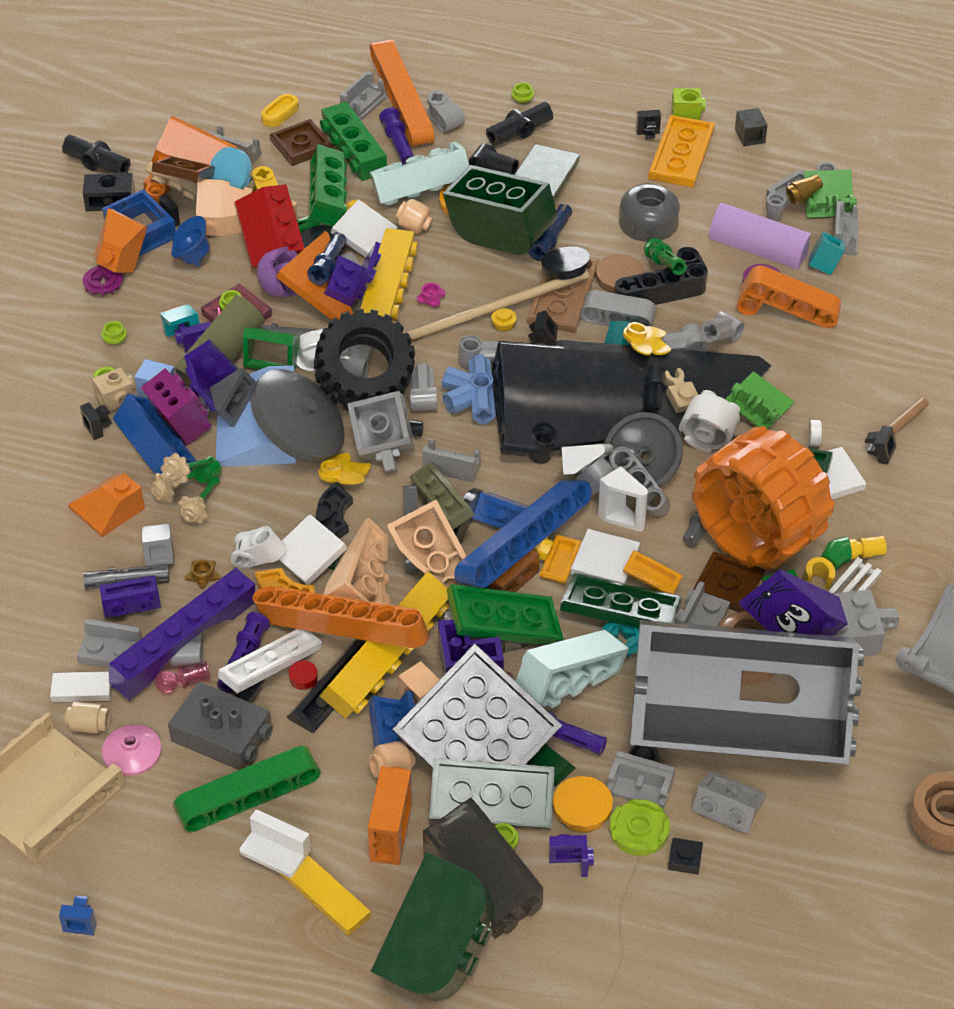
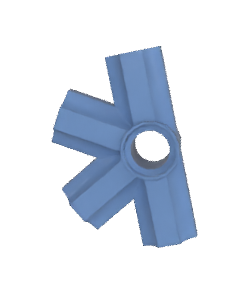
M484 354L474 355L472 359L468 360L469 373L453 367H448L445 371L442 387L451 391L443 394V402L451 414L472 406L473 420H476L479 424H489L491 420L495 419L491 361Z

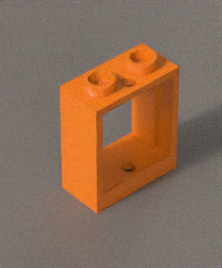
M398 766L380 767L368 823L370 862L393 865L401 864L412 809L411 770L403 769Z

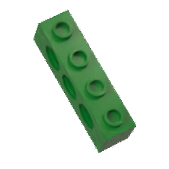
M347 101L321 109L322 119L320 120V127L323 133L328 134L334 147L336 146L339 151L344 152V160H347L352 173H356L361 181L371 179V171L387 166L386 153Z
M317 144L310 161L308 219L334 226L346 213L347 205H344L347 191L344 189L347 177L344 175L347 163L344 162V152Z

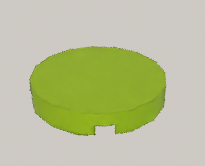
M633 799L629 800L627 804H620L615 808L610 816L609 833L613 843L620 850L630 855L646 856L656 853L666 844L670 831L669 818L663 813L664 810L658 804L649 800Z

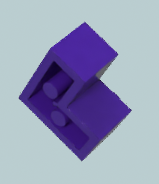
M454 619L438 621V644L444 675L474 644L504 670V657L499 637L470 640V636L457 635Z

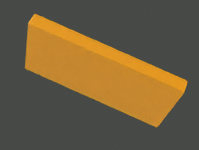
M670 115L648 172V179L694 188L715 130V123Z

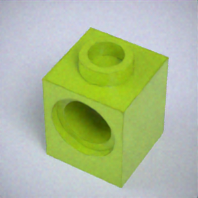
M673 88L672 115L701 120V112H705L706 99L701 97V89Z

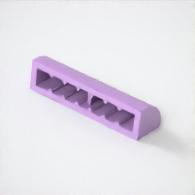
M724 203L719 204L709 231V239L797 270L808 255L811 233Z

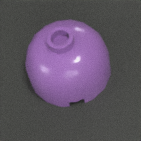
M281 247L267 252L258 264V281L263 290L273 297L287 298L297 295L296 292L276 278L279 270L298 255L294 250L289 251L288 247Z

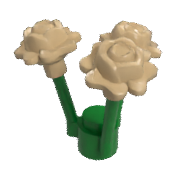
M177 453L172 454L170 457H165L163 459L164 465L161 466L163 473L154 474L155 479L151 484V493L155 496L156 500L172 503L173 496L175 495L174 489L178 488L180 483H186L193 477L200 483H209L200 496L192 498L183 496L177 502L180 508L179 513L186 522L201 524L208 517L205 511L204 499L213 487L220 483L218 478L222 473L220 463L212 456L188 464L185 457H179Z

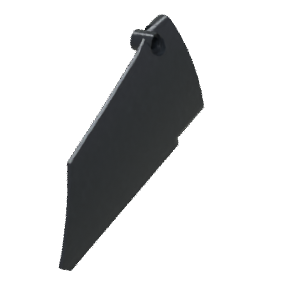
M499 340L492 366V377L501 455L526 457L528 453V457L533 462L547 463L551 459L552 452L561 450L562 447L605 443L609 432L619 421L632 414L644 412L658 414L666 418L680 433L679 425L686 411L675 412L666 394L668 386H666V390L662 394L661 409L653 411L648 409L645 384L648 381V367L651 364L656 363L660 364V367L664 366L665 371H669L670 375L676 378L674 374L677 368H681L684 372V382L692 381L698 395L704 390H710L716 396L726 399L732 393L731 389L736 383L741 384L753 371L763 377L771 368V365L760 356L680 349H671L669 353L664 355H655L653 353L651 355H643L634 350L631 345L558 340L549 345Z

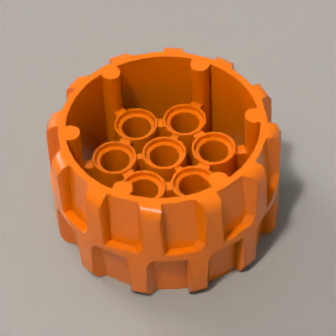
M754 427L745 434H740L711 455L707 461L697 467L694 474L696 483L695 490L692 491V500L696 504L702 527L708 531L723 553H728L748 568L753 566H759L765 570L778 568L824 534L829 526L827 519L834 512V501L831 498L830 481L827 474L822 471L810 449L803 447L791 438V434L783 430L776 432L767 430L766 427Z

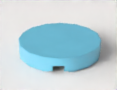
M233 147L223 148L215 154L210 164L215 167L214 175L209 177V179L224 180L230 182V186L240 189L247 187L251 179L249 174L252 171L249 156L243 150Z

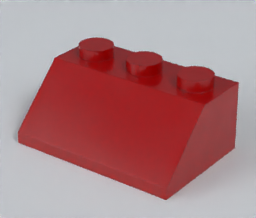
M287 184L262 187L234 202L252 269L258 268L261 258L267 252L274 249L288 247L289 251L294 250L297 254L305 249Z

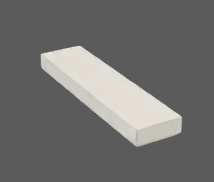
M296 629L219 669L218 678L236 693H239L321 649L322 641L307 630Z

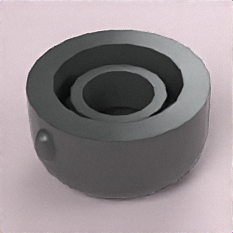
M645 183L634 186L621 199L619 210L620 228L629 237L643 242H647L651 238H659L660 240L669 238L676 232L679 225L678 213L680 211V204L678 198L671 190L659 184Z

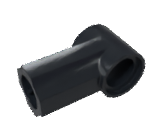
M482 143L468 160L469 165L513 175L516 174L519 167V160L497 153L496 149L488 143Z

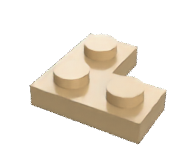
M148 162L145 171L152 175L151 180L162 185L168 183L170 188L178 192L182 191V196L192 202L197 199V184L190 180L151 172L152 162Z

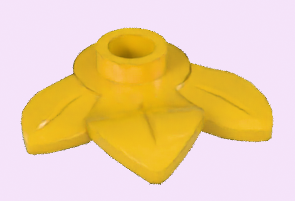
M632 322L623 331V337L631 344V347L643 355H651V353L664 355L671 351V348L661 340L666 334L661 329L650 326L646 327L641 323Z
M342 453L323 461L318 474L320 479L328 483L339 482L346 485H355L364 481V476L369 472L371 464L352 462L349 453Z

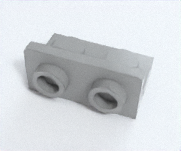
M699 581L696 589L689 591L685 602L687 606L685 610H679L675 623L717 626L726 617L730 608V602L704 593L705 583Z
M86 619L84 623L86 634L77 654L78 663L109 668L111 661L142 639L141 629L128 624L120 625L103 620Z
M710 771L698 787L692 810L738 831L748 833L754 816L764 803L766 793Z

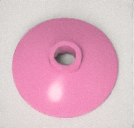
M126 725L114 730L105 739L102 746V757L107 767L114 763L122 769L123 775H137L149 770L157 763L162 751L161 741L158 735L146 726Z

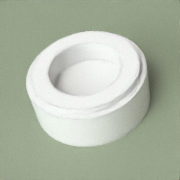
M809 420L808 444L809 446H819L822 440L821 421Z

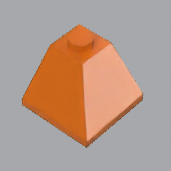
M108 209L94 253L96 263L113 272L133 273L148 226L113 209Z
M125 473L110 476L68 504L69 509L101 537H104L145 509L141 486Z

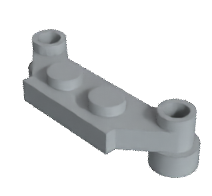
M823 162L817 166V170H836V167L832 163ZM801 169L767 189L766 209L768 210V219L776 222L781 220L782 211L791 204L785 189L791 182L804 179V173Z

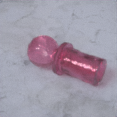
M203 661L184 668L178 666V673L175 674L171 671H162L155 678V686L159 692L170 693L175 690L178 684H182L183 689H185L187 685L211 679L207 662Z

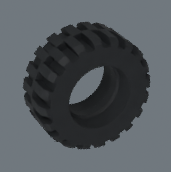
M355 309L354 314H350L347 311L341 314L340 320L333 318L329 322L328 328H324L320 334L314 357L315 379L317 383H321L320 388L327 395H331L330 399L335 405L339 402L343 404L344 410L349 411L348 403L396 391L404 395L405 389L409 386L415 365V349L411 345L412 339L409 333L403 334L404 326L400 322L394 324L390 315L385 314L383 317L378 315L377 310L372 309L370 313H364V309ZM368 345L379 350L385 356L389 365L388 369L377 377L362 378L351 374L344 368L340 361V355L351 346Z

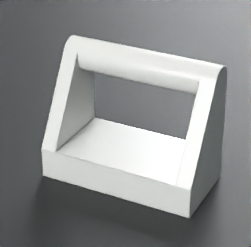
M611 444L562 447L563 474L584 472L583 470L600 456L605 458L613 451V446Z
M622 467L617 468L600 479L598 516L605 522L635 531H643L645 529L648 490ZM626 495L636 497L635 513L626 506Z

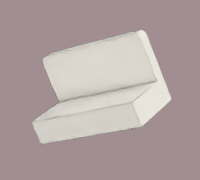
M256 809L250 817L251 833L240 847V854L292 878L311 851L309 833Z

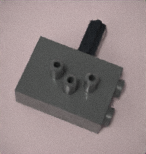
M265 679L236 693L234 696L198 681L168 723L171 742L237 770L245 768L249 762L252 763L255 760L259 746L264 740L267 741L273 731L270 711L251 703L264 684Z

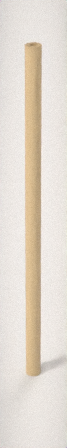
M585 269V273L573 279H555L407 331V333H409L412 340L489 314L498 309L506 308L588 279V270Z

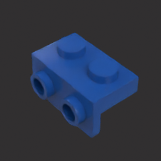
M406 691L400 700L372 696L368 704L375 747L395 741L403 742L392 729L416 705L413 693Z

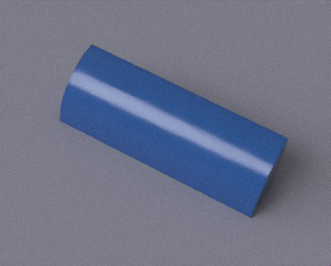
M127 394L112 419L154 474L163 473L161 471V466L164 465L163 459L172 456L174 453H177L179 457H185L187 464L197 461L148 398Z

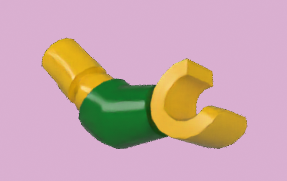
M883 536L859 538L858 542L856 539H849L848 537L833 539L828 542L820 557H815L808 561L802 580L811 583L813 576H820L825 580L824 587L830 590L836 570L844 563H850L851 559H857L858 556L869 558L875 555H885L887 552L886 540Z

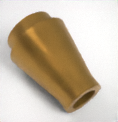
M818 175L791 182L785 189L786 195L793 205L802 204L816 191L823 188V182Z

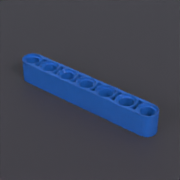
M562 480L457 564L454 572L457 584L481 588L490 585L590 501L592 495L590 484L587 481Z

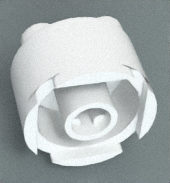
M704 390L700 395L692 398L679 425L680 433L683 431L685 434L684 440L689 445L700 451L711 453L712 449L720 450L724 445L731 442L740 422V407L735 403L716 396L710 390Z

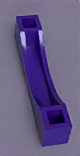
M235 567L109 663V684L128 701L149 686L167 662L194 637L215 624L234 620L254 604L253 594L255 593L256 584Z

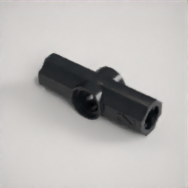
M545 101L523 112L519 109L510 111L505 120L486 128V136L492 146H496L516 136L521 139L529 137L536 127L553 120L551 107Z
M70 134L64 138L62 145L63 153L81 160L87 169L96 171L100 168L110 173H128L131 166L130 158L111 151L105 142L98 140L93 144Z

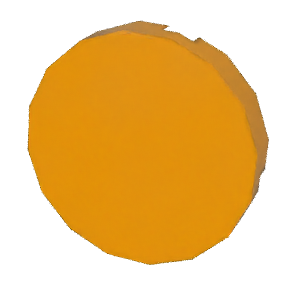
M577 776L568 778L559 784L554 792L552 809L555 818L560 823L562 822L567 825L568 829L577 832H589L599 829L607 819L609 820L612 814L613 798L610 790L603 782L593 777Z

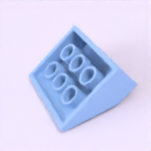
M294 365L268 366L249 375L257 381L270 370L285 369L294 371ZM250 400L235 427L230 426L217 413L216 460L221 466L296 464L295 458L280 450L263 433L253 415Z

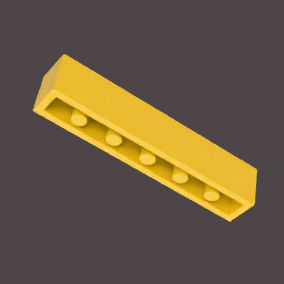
M385 229L378 251L381 253V257L377 266L373 267L376 273L372 282L368 283L360 308L364 309V313H370L371 309L377 310L380 316L390 315L394 324V320H398L400 313L399 304H403L405 295L403 288H408V272L413 271V256L417 257L419 244L415 242V231Z
M427 571L398 606L419 610L429 631L434 625L431 619L435 615L440 618L450 607L446 602L448 600L446 591L448 588ZM366 641L321 693L320 697L345 719L353 711L358 714L369 702L365 696L370 691L375 695L386 682L382 679L383 675L386 672L392 675L402 663L398 659L400 655L405 653L408 656L414 648Z

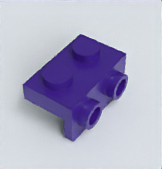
M155 575L99 585L105 618L161 608Z

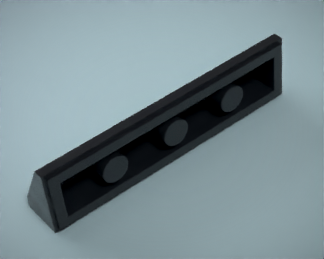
M355 639L287 715L290 721L311 733L317 730L334 710L333 707L320 697L321 693L366 643V640Z

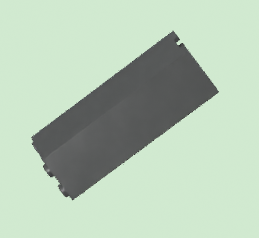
M640 620L630 745L849 764L850 756L855 757L856 738L852 735V727L858 726L859 708H856V705L853 704L854 696H860L862 681L857 675V667L863 666L864 648H861L860 643L855 638ZM742 671L790 675L797 680L799 693L793 701L788 703L740 699Z

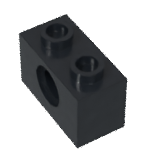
M133 173L84 175L83 199L86 212L102 211V208L135 193Z

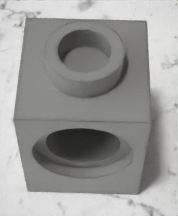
M170 524L142 527V543L146 566L174 563Z

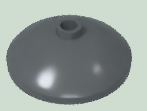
M644 412L627 416L611 429L605 440V444H611L613 450L618 447L630 449L659 487L667 483L675 475L682 461L683 444L679 432L669 420L658 414ZM647 453H650V459L646 461L643 460V456ZM608 455V456L605 457L604 459H605V460L610 464V466L612 467V465H611V463H610V455ZM623 458L620 461L619 466H626L629 463L630 458ZM640 477L637 479V481L642 485L645 483L646 480L645 477Z

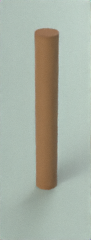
M920 398L889 425L893 427L894 434L929 405L926 398Z

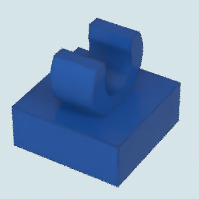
M76 895L73 906H61L59 919L63 932L94 936L97 923L93 908L87 905L89 899L87 896Z

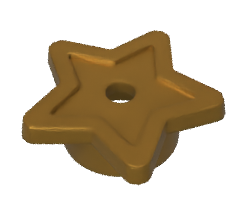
M201 559L191 562V572L185 575L184 578L186 581L197 582L200 589H204L208 582L220 580L221 575L214 570L216 564L214 560Z

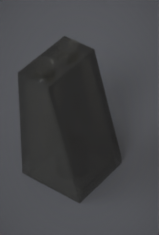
M471 797L423 830L424 856L428 852L470 871L490 891L494 900L495 912L489 928L493 929L491 936L494 939L503 933H510L516 928L519 921L528 915L533 916L541 909L543 904V886Z

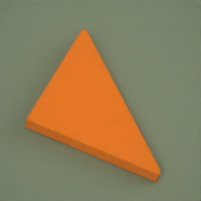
M325 231L279 270L276 278L329 319L337 318L340 320V316L344 312L349 311L350 314H353L351 307L325 295L327 283L323 285L314 284L307 275V271L313 265L315 257L323 253L330 241L329 233Z

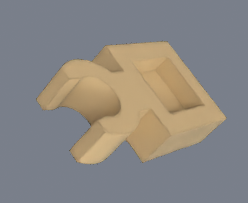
M677 368L674 374L676 378L672 377L669 371H665L663 381L668 386L666 394L675 412L680 413L687 410L692 398L697 396L698 393L692 381L684 382V372L681 368Z

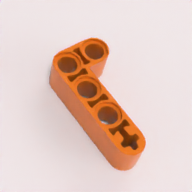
M756 266L751 269L741 285L736 305L740 313L754 315L762 304L766 303L819 326L831 328L838 323L841 300L831 293L765 266Z

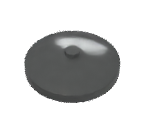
M274 369L263 374L253 385L250 403L255 420L267 438L280 450L295 459L308 463H321L330 459L338 452L344 442L345 431L343 421L333 401L317 384L294 371Z

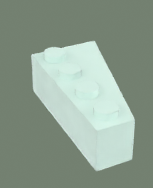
M455 141L449 143V149L435 148L430 150L427 157L416 155L407 159L405 165H402L401 162H396L371 171L370 176L377 200L381 204L391 205L397 203L398 198L405 196L407 198H414L420 196L421 191L443 189L445 184L453 183L466 170L469 163L465 148Z
M606 630L527 650L522 658V665L516 683L543 708L547 705L550 708H554L561 703L560 698L568 694L574 697L582 693V690L588 683L595 686L619 673L629 648Z

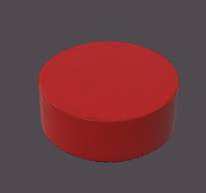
M298 661L289 668V681L296 689H309L318 681L317 667L312 662Z

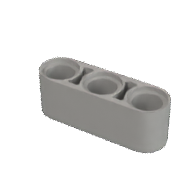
M591 290L586 294L580 316L588 323L609 327L611 321L637 322L646 327H651L657 309L656 305L647 299Z
M626 447L614 449L610 455V463L615 470L620 467L619 463L623 458L629 457V463L622 468L636 480L640 477H645L646 480L643 486L648 490L646 508L648 513L654 517L666 515L670 509V501L640 461ZM661 497V503L658 506L650 507V503L654 498Z

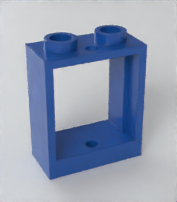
M144 189L102 208L104 220L107 210L113 209L131 219L145 213L153 221V223L147 225L139 256L173 240L176 231L174 219Z

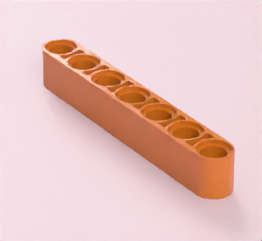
M391 39L370 43V54L379 77L384 82L385 91L393 108L398 110L400 114L399 119L405 125V136L409 145L414 147L434 143L435 137L432 124L394 41Z
M274 586L262 587L253 594V601L258 613L268 618L271 625L408 648L421 647L429 640V632L423 616L419 610L414 608Z

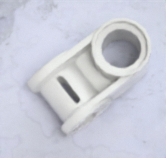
M268 526L240 532L235 536L234 544L236 547L230 556V562L240 569H249L264 563L275 562L283 556L286 546Z

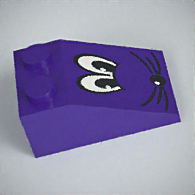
M781 569L739 601L740 606L768 631L834 636L848 625L840 597Z

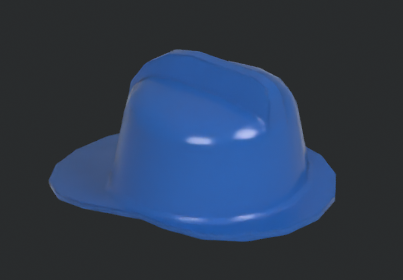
M194 216L184 221L175 231L171 255L174 258L179 257L187 264L193 263L197 267L201 266L203 257L210 250V243L206 236L205 219L202 216Z

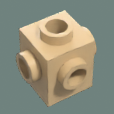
M121 367L92 378L95 397L101 406L105 405L109 412L119 408L127 394L134 395L133 391L136 390L133 378L130 375L126 376Z

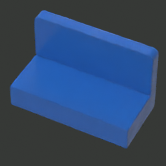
M480 492L473 519L503 528L529 506L491 492Z

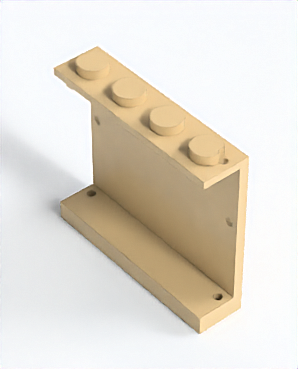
M47 712L40 719L35 720L21 735L12 739L0 751V836L36 865L125 787L122 769L114 763L107 769L58 732L53 726L51 714Z

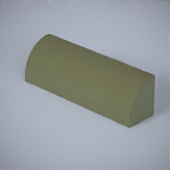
M236 294L185 355L210 339L232 362L243 349L244 327L260 328L264 324L265 319L253 304ZM183 356L174 368L185 384L189 386L191 379L185 371L187 365Z

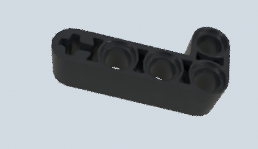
M682 247L678 250L677 256L686 262L687 269L683 274L676 275L672 270L666 268L620 278L615 283L614 293L647 299L655 305L700 296L706 291L708 269L697 249Z

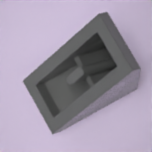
M239 368L210 387L216 411L233 427H235L250 400L252 387L256 383L244 368Z

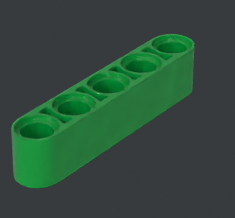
M297 746L184 792L174 800L173 807L184 829L188 832H195L307 786L319 778L321 771L308 747Z

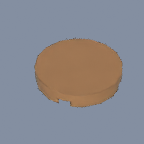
M616 254L603 258L597 264L595 277L602 289L614 293L615 283L618 279L643 274L645 269L638 259L629 255Z

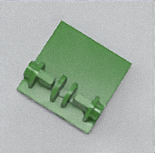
M851 169L803 171L804 179L818 175L823 182V188L816 191L805 201L807 218L835 217L837 201L844 202V212L846 213L852 212L853 205L857 206V198L853 197Z
M754 371L741 384L736 383L731 389L732 393L725 399L728 402L737 404L740 407L739 414L755 426L766 427L767 430L794 404L792 399Z

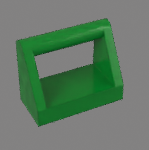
M244 327L243 367L260 370L268 366L294 365L295 371L300 335L255 327ZM254 340L287 345V365L252 359Z

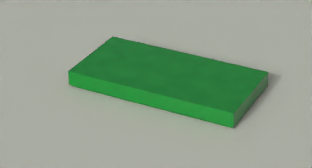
M450 584L446 590L457 635L480 638L499 637L500 640L541 645L564 641L554 603L550 596Z

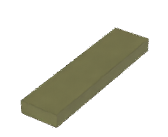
M432 462L410 475L413 484L417 485V489L429 503L437 500L452 530L475 515L470 506Z

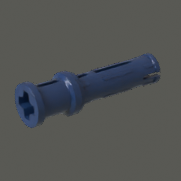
M565 204L558 206L556 221L528 251L534 260L541 261L544 255L556 246L558 234L572 215V208L569 205H566L564 210L562 209Z
M335 232L323 253L315 257L313 265L307 271L309 280L314 284L323 285L327 283L330 273L336 267L335 260L347 242L344 234H341L340 238H338L340 232Z

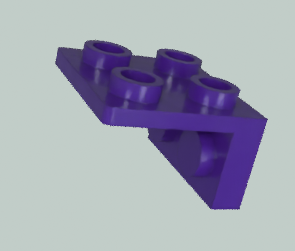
M375 242L362 265H358L338 255L335 260L336 267L330 274L324 294L350 307L356 298L360 300L366 289L365 283L370 284L375 276L376 270L373 267H376L380 260L381 253L378 251L381 243Z
M209 339L185 355L184 358L187 365L185 371L191 379L190 389L198 398L201 396L205 400L207 407L214 413L216 409L210 387L238 370V368Z

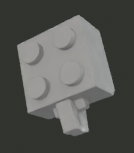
M396 391L348 403L359 456L364 461L374 458L377 461L383 460L384 469L387 474L397 472L398 468L395 457L401 456L400 452L415 449L403 395Z
M871 589L833 593L840 597L848 625L834 636L855 638L860 643L861 648H864V657L875 656L880 653L885 631L897 628L899 615L897 609L877 608Z

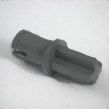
M698 511L695 515L691 516L689 520L690 525L683 536V540L689 547L691 545L697 546L704 532H707L700 523Z

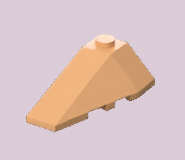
M204 179L197 182L196 216H202L205 219L206 235L225 236L242 233L234 202L252 193L251 188H236L230 186V182L224 180ZM291 200L296 220H298L297 204Z
M437 500L387 525L400 552L421 572L426 574L428 571L447 588L450 584L458 585L454 577L455 568L467 556Z
M369 517L364 520L328 580L323 594L389 605L390 595L385 593V585L389 583V575L385 573L384 564L388 561V535Z

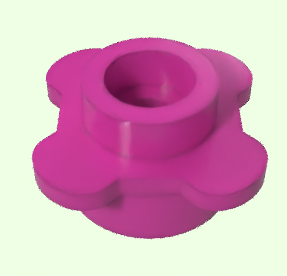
M426 283L421 287V294L417 296V301L433 307L439 306L441 297L445 296V290L441 289L436 283Z

